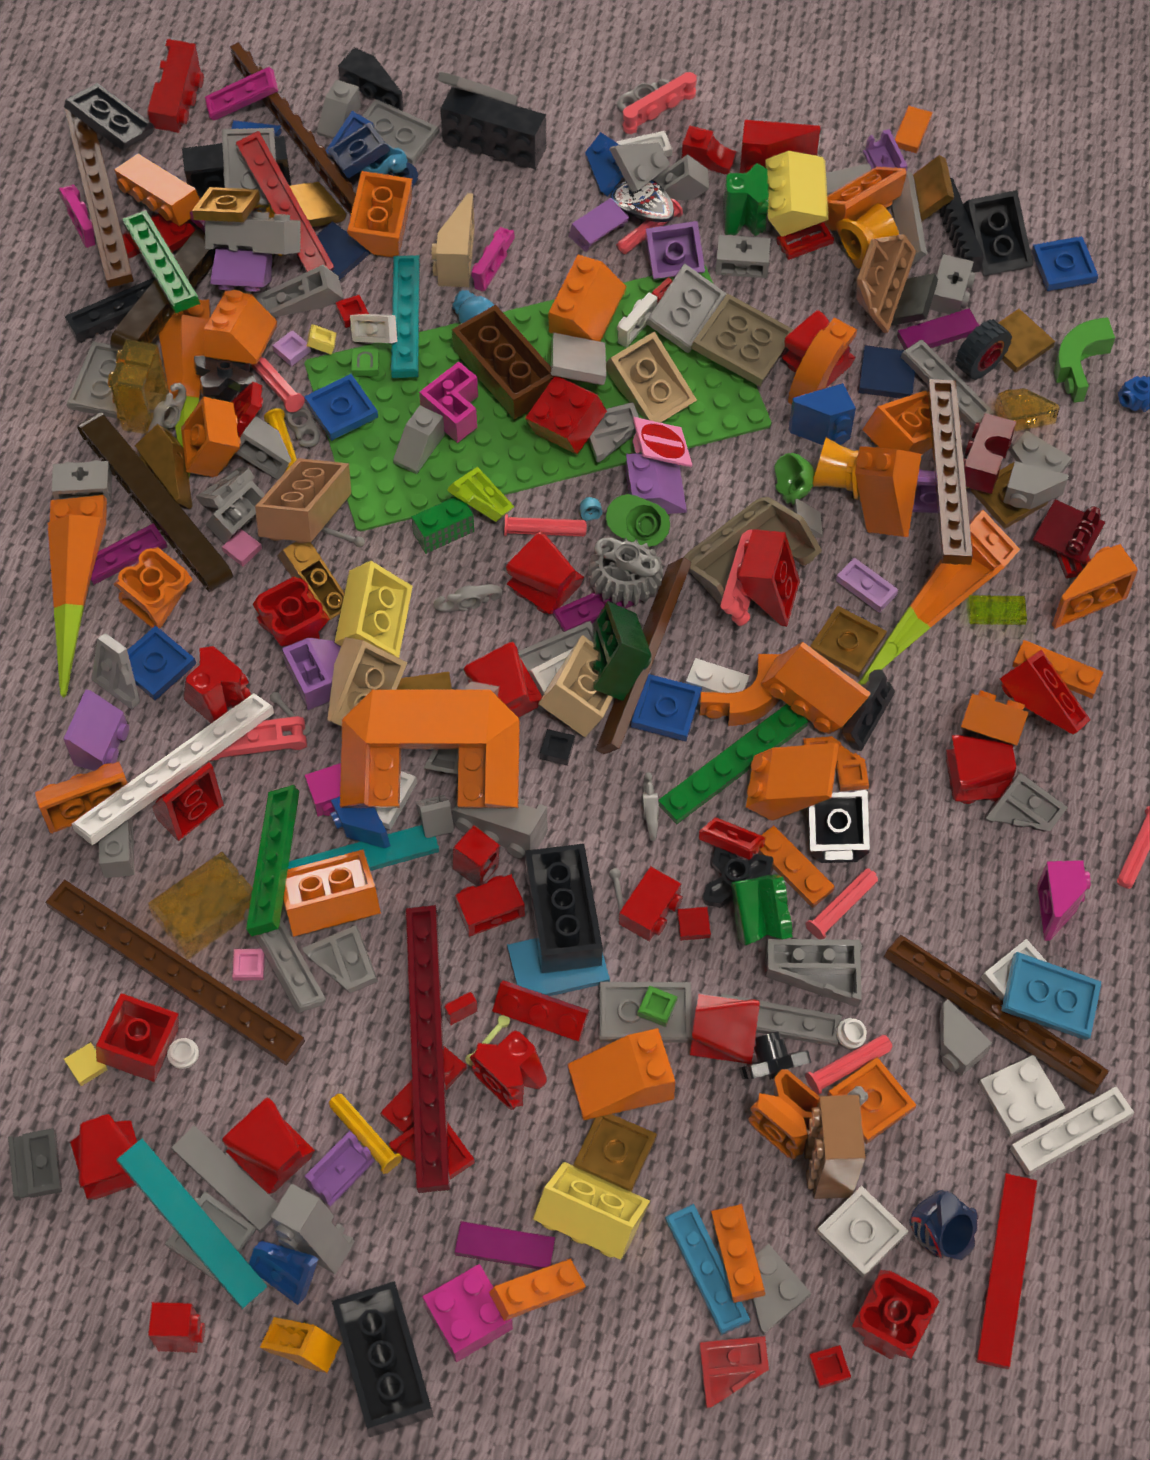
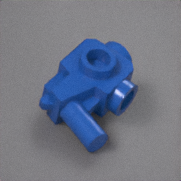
M1136 376L1125 382L1118 392L1120 404L1124 407H1129L1133 411H1138L1139 409L1143 412L1150 409V377Z

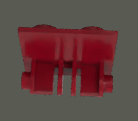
M1055 499L1032 541L1084 564L1106 522L1100 519L1101 511L1096 506H1091L1083 512Z

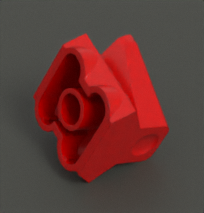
M816 310L790 332L784 340L785 347L790 351L782 359L787 362L788 368L793 372L797 371L806 351L821 329L825 330L830 323L820 310ZM849 346L835 364L827 381L826 388L850 368L856 357L850 353Z
M541 531L506 566L507 573L512 576L506 584L513 588L517 596L527 598L533 602L536 609L542 613L553 614V611L560 608L581 586L584 576L571 566L548 536Z
M295 576L259 594L252 604L259 614L256 618L257 622L275 637L280 646L287 647L306 638L320 639L319 631L330 620L323 610L322 604L316 600L309 590L307 582Z
M509 642L464 667L469 683L476 682L499 686L498 698L518 718L540 706L539 702L542 695L521 660L514 642Z
M209 646L199 648L200 665L186 677L183 697L206 720L213 723L228 712L227 707L234 708L252 694L246 687L249 681L242 670L217 648Z
M952 735L954 749L946 750V763L953 800L964 804H971L980 799H989L996 802L1012 782L1016 772V761L1012 744Z
M698 994L690 1055L752 1064L760 1001Z
M512 1031L498 1045L478 1043L476 1051L470 1056V1060L474 1064L471 1067L473 1074L511 1110L523 1106L524 1086L541 1089L547 1083V1076L535 1046L519 1031Z
M265 1098L222 1140L223 1144L228 1148L226 1152L268 1194L276 1192L311 1159L315 1151L282 1118L275 1103L270 1098Z
M109 1114L96 1117L81 1123L79 1135L70 1141L79 1172L80 1188L84 1189L86 1199L96 1200L136 1186L116 1161L137 1143L131 1120L114 1121Z
M880 1270L851 1327L864 1337L863 1344L881 1355L889 1359H893L896 1355L912 1359L940 1301L933 1293L889 1270Z

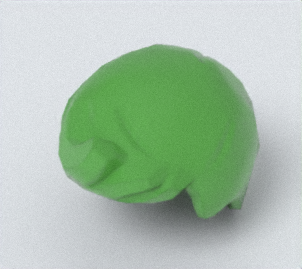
M787 453L776 461L774 470L777 484L775 488L782 494V499L786 504L792 503V505H795V499L800 500L811 491L814 485L815 469L809 461L795 453Z

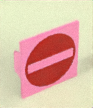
M633 417L636 429L633 445L636 453L642 451L645 458L692 467L681 427Z

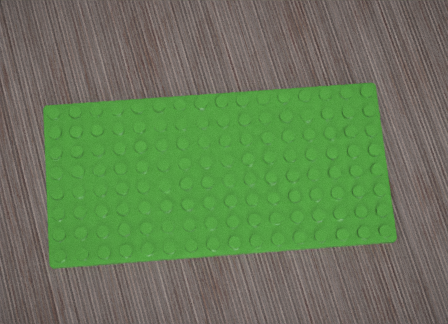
M705 266V273H700V275L713 283ZM653 276L624 282L626 291L601 342L605 343L606 362L614 355L626 349V347L618 343L617 326L620 320L632 312L638 300H642L648 293H652L666 279L653 280ZM555 299L504 311L503 313L551 366V341L553 333L549 332V311ZM460 322L419 332V377L392 378V343H372L310 358L305 361V368L314 392L352 374V349H379V376H353L377 409L378 418L336 439L330 440L327 435L335 462L349 463L352 492L347 498V502L356 530L358 531L409 520L411 516L455 497L447 491L448 487L477 466L503 495L625 465L626 454L636 453L633 445L634 436L602 461L596 462L589 440L586 441L579 453L575 454L536 435L525 419L530 411L513 419L477 377L478 397L470 402L476 408L477 428L458 443L444 432L445 435L419 472L415 474L394 464L393 459L405 425L420 405L419 392L458 361L473 373L453 349L452 329L460 325ZM646 325L630 343L629 346L655 331L696 397L697 401L661 422L681 427L687 448L752 433L771 426V419L757 386L751 381L693 349L689 353L685 352L649 325ZM607 370L604 385L563 378L597 394L606 409L630 403L616 387ZM637 411L639 418L644 419Z

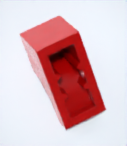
M689 125L682 143L681 159L689 155L710 171L729 174L735 162L737 151L729 149L718 142L713 135L714 131Z

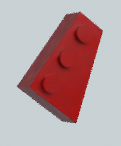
M167 39L165 47L168 49L167 59L160 62L159 68L163 70L161 81L154 84L147 113L149 122L155 125V129L180 133L182 125H186L188 122L190 106H194L196 103V92L198 88L203 86L204 74L201 73L196 44Z

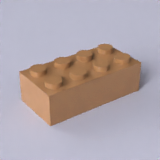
M298 458L256 504L258 537H267L274 541L282 539L294 540L301 544L312 542L351 495L349 463Z
M859 1095L820 1096L817 1108H812V1118L809 1119L808 1137L804 1148L805 1159L810 1158L809 1170L806 1171L807 1189H813L814 1199L849 1198L854 1193L865 1161Z

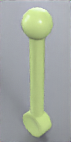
M500 1015L498 1024L482 1043L489 1044L503 1027H507L510 1024V1018ZM468 1054L465 1061L468 1065L473 1066L474 1064L470 1060L472 1054Z

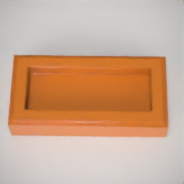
M908 106L895 137L899 149L917 154L933 112Z

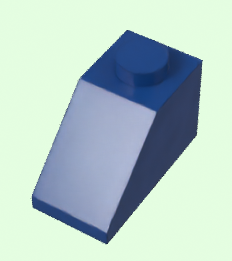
M340 796L331 800L334 812L330 813L331 819L336 829L342 827L347 838L382 848L391 846L387 831L375 808H340Z

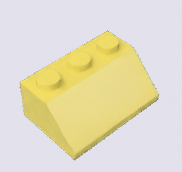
M787 151L766 159L769 194L768 220L782 237L829 220L826 167L823 157Z
M373 561L350 570L334 643L342 646L345 637L364 640L399 658L413 586Z
M563 1162L544 1187L533 1220L542 1223L549 1230H557L570 1236L577 1243L594 1247L605 1256L621 1260L634 1238L650 1200Z

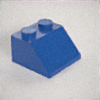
M838 384L794 397L789 422L790 433L820 445H824L826 437L840 445L851 439L856 407L844 384Z

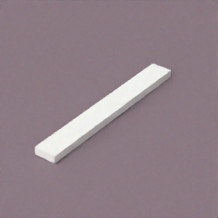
M253 693L73 822L74 831L91 845L95 844L273 715V706Z

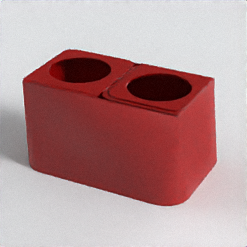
M475 825L453 847L455 849H453L452 869L475 886L483 885L487 881V879L483 881V878L493 865L496 864L494 871L499 866L500 845ZM491 860L492 863L484 869L486 862Z

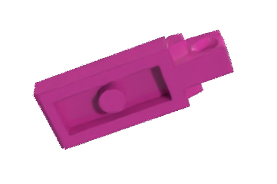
M74 184L63 188L60 187V196L84 246L88 248L96 245L92 221L88 218L87 207L84 202H80V191Z
M499 227L493 234L494 239L490 245L485 247L483 256L478 263L474 264L471 271L475 289L482 292L487 289L507 257V250L515 239L514 230Z

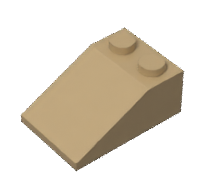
M468 193L440 229L437 244L432 243V259H434L433 276H438V286L469 287L475 230L473 193Z
M655 331L614 355L606 362V370L616 387L630 403H634L636 410L646 420L661 423L697 401Z
M582 635L548 685L539 705L563 721L571 729L586 737L604 717L613 697L593 689V682L598 679V671L593 669V662L598 660V651L593 649V642Z
M345 637L334 663L327 720L342 727V719L372 690H397L407 662L364 640Z

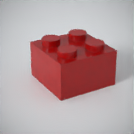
M554 376L525 419L536 435L578 454L607 413V410L597 394L561 377Z
M121 993L96 1044V1062L155 1082L167 1056L169 1046L173 1043L179 1029V1013Z

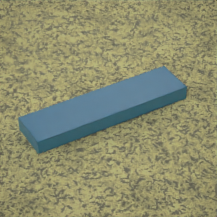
M690 1205L666 1216L665 1221L720 1335L750 1323V1318L742 1301L733 1302L725 1266L695 1205Z

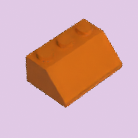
M875 167L827 196L829 220L824 221L828 230L837 231L836 223L842 219L856 221L874 204H881L885 208L893 204L892 201L902 194L907 175L906 169Z
M361 171L347 234L374 255L393 258L394 256H399L412 201V179Z
M578 254L549 311V332L601 342L626 291V285L602 261Z
M239 290L225 291L204 327V355L209 358L257 364L277 327V320L252 294L242 293Z
M804 642L776 657L761 683L772 696L783 700L791 706V709L796 714L804 716L813 723L816 729L828 734L842 728L871 694Z
M118 761L113 764H104L97 770L86 774L74 775L69 780L59 784H49L43 787L42 790L35 792V796L51 834L72 826L73 822L128 783Z
M364 850L288 869L283 901L293 937L381 913L375 884Z

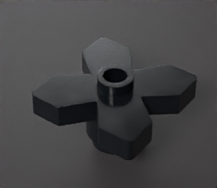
M205 355L194 356L195 372L197 375L202 376L200 378V388L203 396L214 395L215 399L230 402L238 392L241 393L249 384L256 382L254 374L247 372L249 371L250 363L229 360L220 361L215 358L205 357Z
M716 847L712 865L721 877L706 884L703 895L704 904L721 908L733 899L731 882L772 875L774 867L773 857L756 854L750 860L745 861L738 858L734 853Z
M779 1031L755 1037L756 1045L754 1050L758 1062L739 1067L742 1080L754 1079L768 1075L770 1080L775 1079L782 1069L811 1063V1058L808 1050L788 1054L784 1038H780Z

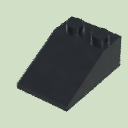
M1017 190L969 199L964 203L984 254L981 266L983 276L1034 266Z

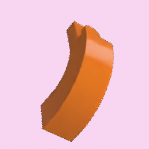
M834 317L825 330L821 329L796 371L789 392V404L792 405L794 397L826 388L827 381L835 364L856 337L857 329Z
M758 654L757 677L753 684L743 691L735 693L701 692L699 715H706L712 719L728 716V726L748 724L766 715L774 708L779 698L772 696L761 683L775 658L781 654Z

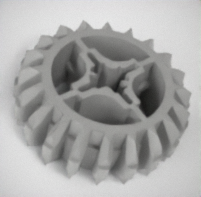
M625 537L624 543L636 545L641 554L648 555L651 558L649 562L642 564L643 567L653 568L652 560L658 559L660 563L659 572L651 577H642L629 571H622L615 566L614 561L604 557L605 553L611 552L613 549L609 546H603L601 548L603 554L598 556L594 552V555H591L589 560L590 587H594L595 595L602 594L603 601L612 598L613 604L623 601L626 607L628 601H631L637 606L639 599L647 602L649 596H655L657 589L662 584L663 566L661 557L657 556L655 549L649 550L647 543L639 545L637 539L634 542H628ZM628 553L620 556L625 561L635 559L633 555Z

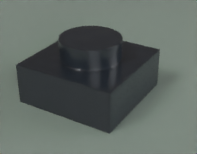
M547 729L540 751V759L568 766L575 743V735Z

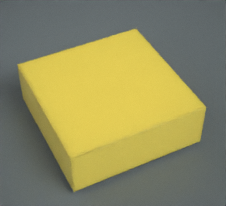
M313 324L308 332L306 346L332 354L337 333Z
M91 1042L64 1058L65 1063L80 1086L108 1070L105 1064L96 1062V1050Z

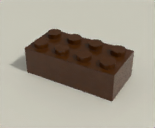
M495 304L452 329L454 351L511 417L516 419L530 411L554 376L551 375V366Z

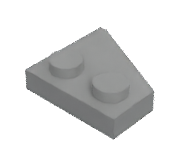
M659 142L617 145L609 148L632 192L640 190L670 166Z
M633 402L606 409L607 413L588 439L596 462L602 461L635 435L636 429L633 417L639 418Z
M1026 431L1011 449V454L1017 462L1063 473L1072 461V457L1029 431Z
M238 467L196 495L201 505L219 509L250 482L254 476L249 468Z
M103 634L97 638L91 680L130 709H133L140 703L127 648L108 634Z
M1018 772L985 817L989 821H999L1017 826H1028L1051 831L1068 807L1021 772Z
M356 925L302 948L303 952L349 993L378 982L362 936Z
M769 1244L756 1254L766 1296L752 1299L759 1321L760 1332L763 1335L806 1301L812 1294Z

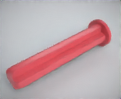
M671 198L674 207V217H681L683 210L680 204ZM646 220L617 243V248L622 254H627L645 240L646 228L664 226L668 222Z
M260 357L257 364H252L255 371L284 402L285 409L288 412H297L303 407L305 402L303 395L296 393L266 358Z
M505 514L504 536H507V533L536 535L539 531L546 535L585 536L587 523L585 520L508 517V514Z
M1150 806L1145 809L1147 816L1117 879L1118 885L1127 889L1132 888L1150 850Z
M868 868L864 869L813 920L806 922L808 931L817 939H824L826 937L825 933L878 882L876 873Z
M881 1035L814 1073L807 1072L805 1074L807 1083L817 1095H820L823 1088L860 1069L876 1057L879 1058L890 1052L893 1047L892 1043L886 1035Z

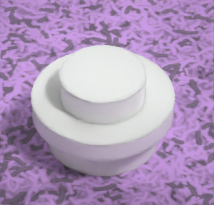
M847 1018L838 1024L836 1036L844 1047L857 1049L866 1040V1027L861 1021Z
M180 1038L171 1043L167 1056L169 1062L174 1067L186 1069L196 1063L199 1057V1050L196 1043L191 1039Z

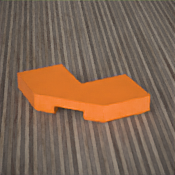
M833 736L803 738V745L836 743L839 745L836 762L839 791L869 788L864 758L857 753L853 754L843 747L841 742Z

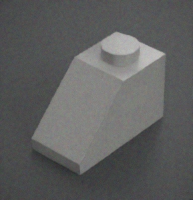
M335 80L324 100L317 129L318 135L333 139L351 111L356 113L359 111L361 103L358 86Z
M686 155L652 179L664 188L670 199L693 200L709 189L708 169L689 155Z
M419 405L405 425L393 463L417 474L445 435L443 416Z
M255 416L242 433L240 448L236 454L279 480L291 462L290 455L279 431Z
M1015 461L1003 503L1011 504L1017 508H1035L1063 495L1069 475Z
M947 999L940 1011V1055L942 1056V1062L950 1071H957L963 1076L988 1054L992 1042Z

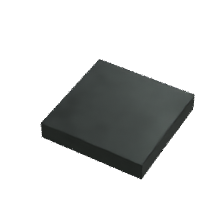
M935 273L907 278L891 326L927 319L938 283Z

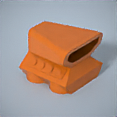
M159 547L142 551L139 555V562L134 566L122 569L119 572L118 580L113 585L121 590L119 601L151 628L156 625L160 629L187 589V585L193 579L185 568Z
M782 1069L774 1079V1096L759 1093L758 1100L750 1108L753 1114L748 1120L757 1132L785 1156L795 1159L798 1155L803 1154L808 1137L809 1119L812 1118V1108H817L820 1096L789 1070Z

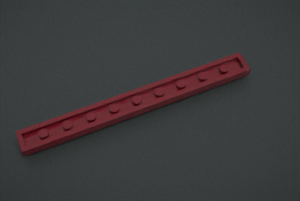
M436 905L406 908L416 1188L418 1193L450 1190L438 913Z

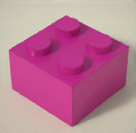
M480 1264L423 1296L424 1307L456 1362L513 1330L512 1319L503 1320L489 1292L493 1286Z

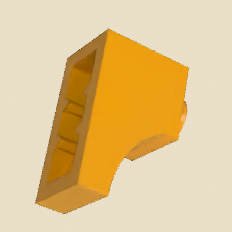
M274 1317L260 1348L268 1353L291 1360L307 1369L328 1373L341 1342L316 1325Z

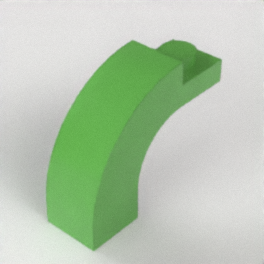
M1108 317L1093 319L1079 324L1065 336L1061 343L1054 369L1056 383L1064 382L1065 391L1067 394H1071L1073 403L1083 402L1089 387L1081 362L1091 356L1111 353L1115 336Z

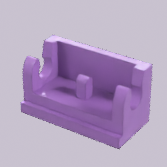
M890 129L882 131L881 139L878 142H875L873 135L869 136L866 150H863V154L872 169L875 167L905 168L907 171V164Z
M610 198L573 222L569 237L586 252L594 242L615 228H622L628 222L629 217Z
M349 1131L305 1175L307 1186L331 1207L375 1160L372 1158L368 1147L365 1146L363 1148L359 1144L357 1137Z

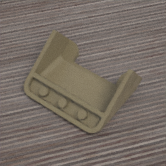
M770 497L759 498L684 556L691 561L689 572L721 605L740 538L745 531L753 529L786 532L793 559L801 565H807L822 552V549L802 516Z

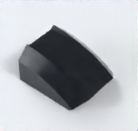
M868 790L832 793V798L806 808L810 854L819 862H858L870 852Z

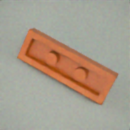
M1023 640L1012 667H1016L1039 650H1042L1071 691L1093 699L1103 676V671Z
M774 825L761 835L765 837V846L762 849L759 848L758 854L773 857V869L780 876H783L784 880L812 908L834 891L835 886Z
M739 1204L711 1211L733 1302L736 1303L766 1296L743 1205Z
M570 1258L496 1285L490 1290L489 1294L503 1320L506 1321L578 1294L586 1285Z

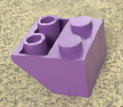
M228 247L215 250L211 284L218 285V289L233 290L234 286H244L246 291H260V288H264L265 285L271 282L272 253L252 252V250L245 249L232 251Z
M306 638L282 648L285 666L307 710L330 701L334 663L340 651V646L334 643L335 641Z

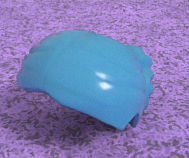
M388 145L391 151L361 171L386 175L390 171L392 173H399L406 168L408 159L402 149L392 148Z
M461 290L454 299L452 309L455 310V313L458 315V321L462 324L494 306V304L483 296H476L470 293L469 290Z

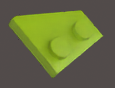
M478 466L453 482L447 489L449 493L495 522L515 507Z

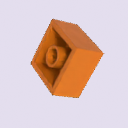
M203 396L182 425L181 433L186 472L217 477L223 468L227 467L232 456L239 451L241 440L237 434L238 418L235 415L232 402Z
M981 690L978 695L972 694L961 727L1017 746L1029 713L1023 710L1025 705L1009 699L1006 704L995 701L996 695Z

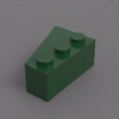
M607 601L593 623V649L598 651V660L593 662V669L598 671V679L593 682V689L623 701L641 672L650 665L652 654L637 614Z

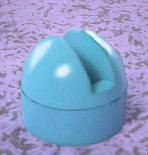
M586 497L580 503V513L584 520H594L601 517L603 511L598 499Z

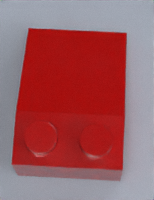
M744 119L739 173H747L756 163L766 168V159L787 151L817 156L821 126Z
M753 529L750 540H746L744 545L743 563L738 565L737 579L741 581L744 592L779 625L787 627L800 579L786 532Z
M1039 650L999 678L1002 682V689L1009 698L1013 697L1015 702L1024 704V707L1072 735L1081 730L1091 720L1042 650Z
M208 762L194 774L184 778L171 792L161 795L152 806L156 819L178 842L224 806L213 765Z

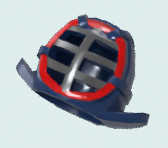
M942 1189L917 1205L911 1214L909 1224L916 1240L924 1248L931 1251L934 1256L941 1259L948 1257L963 1260L975 1247L974 1235L977 1232L979 1216L975 1208H969L955 1194Z

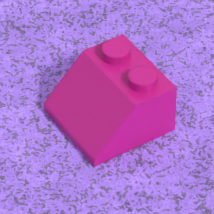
M1083 860L1047 861L1037 884L1044 941H1050L1077 912L1080 903L1084 902L1085 892L1087 889H1090L1091 878L1089 871H1085Z

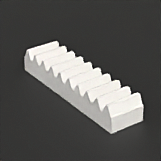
M1114 1087L1012 1144L1010 1150L1027 1176H1030L1037 1170L1043 1169L1047 1164H1051L1058 1158L1064 1157L1070 1151H1075L1079 1146L1085 1145L1088 1141L1096 1139L1101 1134H1105L1111 1128L1114 1129L1120 1123L1126 1122L1132 1117L1134 1111L1119 1089Z

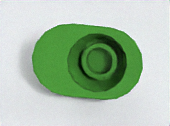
M630 494L621 495L612 500L607 508V525L613 533L623 539L626 537L631 542L637 539L639 545L647 543L648 547H652L664 541L669 533L670 519L665 509L646 499Z

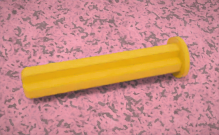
M275 408L265 413L264 420L279 431L290 455L291 462L286 468V472L297 458L284 421L285 412L283 409Z
M339 1093L331 1098L329 1101L330 1108L362 1145L368 1147L371 1155L382 1166L381 1172L387 1174L401 1162L402 1156L399 1153L395 1154L343 1094Z

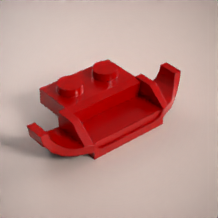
M159 213L151 217L171 252L181 248L196 230L191 225L193 223L191 219L178 226L170 220H165ZM126 231L123 234L128 258L131 259L140 254Z

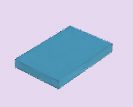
M536 938L507 944L516 985L553 996L598 986L600 982H610L603 955L602 966L541 973Z
M1016 952L1012 958L1001 1011L1088 1040L1092 1034L1102 981Z

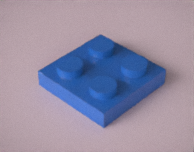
M1083 236L1033 245L1031 252L1047 291L1097 283L1098 273Z
M352 374L304 396L306 405L330 440L336 439L378 418L377 409Z
M156 625L127 650L136 685L153 700L159 698L196 665L195 658Z
M649 674L631 721V727L687 742L702 688Z

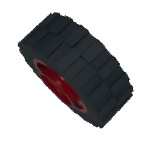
M994 319L981 323L961 344L955 358V365L971 379H981L994 369L1003 359L1005 353H1007L1011 345V333Z

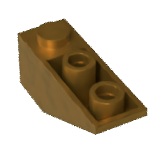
M157 423L134 446L141 454L139 456L149 469L151 468L154 471L155 477L167 488L178 504L191 509L193 506L189 475L186 472L184 449L170 431Z
M295 541L284 548L277 556L291 577L302 578L307 582L309 590L316 600L322 604L323 610L330 620L339 615L345 593L312 543L301 544Z

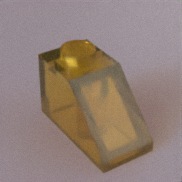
M1025 388L1008 389L998 393L994 407L998 417L1016 421L1014 431L1055 424L1060 410L1058 404Z

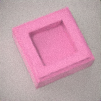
M240 529L222 546V550L241 566H245L262 550L261 543Z
M234 949L233 981L264 980L265 954L263 950Z

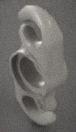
M660 79L658 83L664 86L670 81ZM656 82L652 84H639L635 89L621 95L617 101L618 109L623 112L626 108L623 103L629 102L633 104L641 99L639 97L640 94H650L657 90L658 84Z
M174 383L170 386L171 391L178 389V395L173 399V394L168 393L165 401L160 402L156 406L148 432L157 423L169 431V428H173L179 422L181 410L186 400V389L183 384ZM170 408L169 417L167 420H164L165 412Z
M281 400L280 408L284 410L285 419L289 428L296 433V438L302 439L304 434L314 436L310 441L300 440V445L303 447L317 445L321 434L310 410L303 405L297 412H288L285 409L284 402ZM299 416L308 419L302 425L295 424L293 420Z
M611 537L602 538L595 544L594 550L598 556L603 554L601 547H611L613 550L605 553L604 557L614 561L615 566L622 571H629L642 577H651L660 570L658 559L652 560L653 568L643 567L642 564L649 562L651 558L648 555L641 554L639 548L634 544L624 543ZM628 553L633 555L635 559L625 561L620 556Z
M493 584L464 586L459 588L454 594H449L447 596L448 602L443 603L445 601L443 596L436 598L434 608L440 612L467 611L469 607L476 609L482 603L489 601L488 595L492 594L491 599L493 601L499 599L502 596V589Z
M647 772L644 775L643 819L647 822L650 841H655L659 819L658 794L654 792L652 774Z

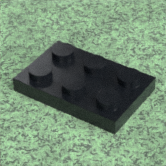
M98 83L67 98L64 104L65 109L122 151L150 136L155 128V125Z

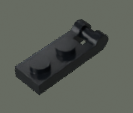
M881 669L874 670L869 674L868 680L870 683L866 690L871 694L845 723L842 734L854 750H863L894 696L895 690L891 683L887 682V676Z

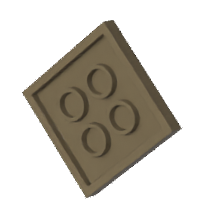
M727 293L693 341L691 349L752 383L761 386L785 351L784 340L786 336L794 329Z

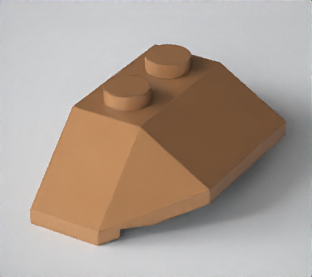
M905 234L871 239L857 278L856 300L883 333L889 332L916 254L915 248Z

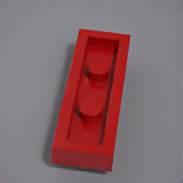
M503 980L500 983L492 1012L579 1042L589 1010Z
M444 1046L445 1086L447 1090L467 1069V1065ZM412 1080L380 1112L381 1116L401 1134L411 1129L414 1125Z

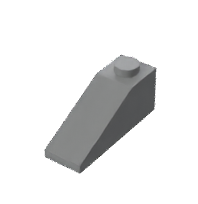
M324 265L256 295L257 301L273 317L324 308L344 299L339 277Z

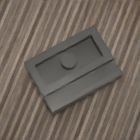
M51 1128L25 1133L18 1137L9 1136L8 1144L14 1199L18 1201L25 1197L34 1198L62 1192L55 1129Z

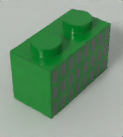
M456 496L411 516L413 534L425 554L475 532L472 511L467 503Z

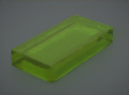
M969 595L968 597L969 624L1026 625L1025 596Z

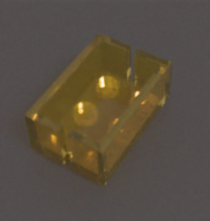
M126 339L123 349H119L117 353L116 367L114 371L109 373L108 386L111 387L112 401L116 404L117 418L120 420L123 430L147 434L154 414L150 410H155L160 402L165 401L166 395L169 393L158 345Z
M222 851L151 900L148 905L153 918L164 932L171 937L172 942L188 960L245 920L244 913L246 909L250 908L253 888L242 874L239 875L237 868Z

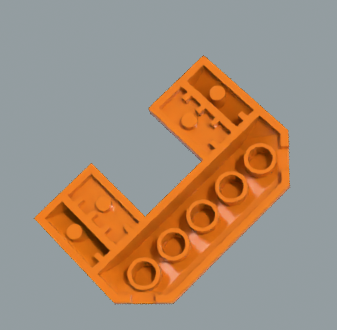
M372 690L342 719L340 808H400L401 749H459L458 808H518L520 719L491 690Z

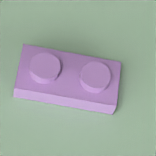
M853 558L836 577V582L879 613L897 596L898 589L856 558Z

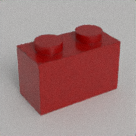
M650 866L619 912V925L650 942L654 934L659 936L664 930L668 921L665 918L670 910L675 912L683 899V896L680 895L682 883Z
M512 874L495 876L483 885L477 887L468 886L455 895L456 907L469 937L525 916V904Z
M152 1302L148 1336L157 1351L197 1353L198 1343L204 1342L205 1323L201 1322L200 1314H197L192 1303Z

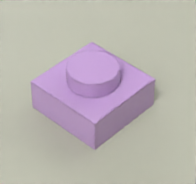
M293 330L273 344L274 352L291 367L311 352V348L306 346L307 342Z

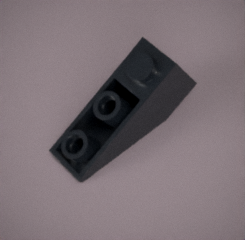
M354 47L338 65L339 80L358 86L359 92L363 93L367 98L377 99L403 111V93L375 56Z

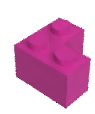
M458 361L419 392L420 406L442 415L444 432L457 443L477 428L476 408L470 402L478 397L477 376Z

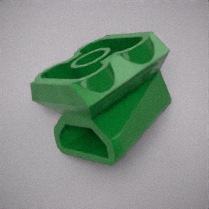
M756 163L747 173L727 174L723 197L725 235H737L744 224L754 236L766 231L769 199L767 168Z
M775 874L731 882L737 934L740 943L749 945L766 935L781 940L793 937L792 922L788 910L787 890L783 876Z

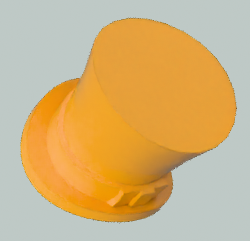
M874 204L856 221L842 219L836 223V229L853 265L858 269L862 267L871 239L899 235L893 217L881 204Z
M826 437L814 475L813 487L846 488L847 491L853 492L854 499L858 500L860 495L855 472L859 450H851Z

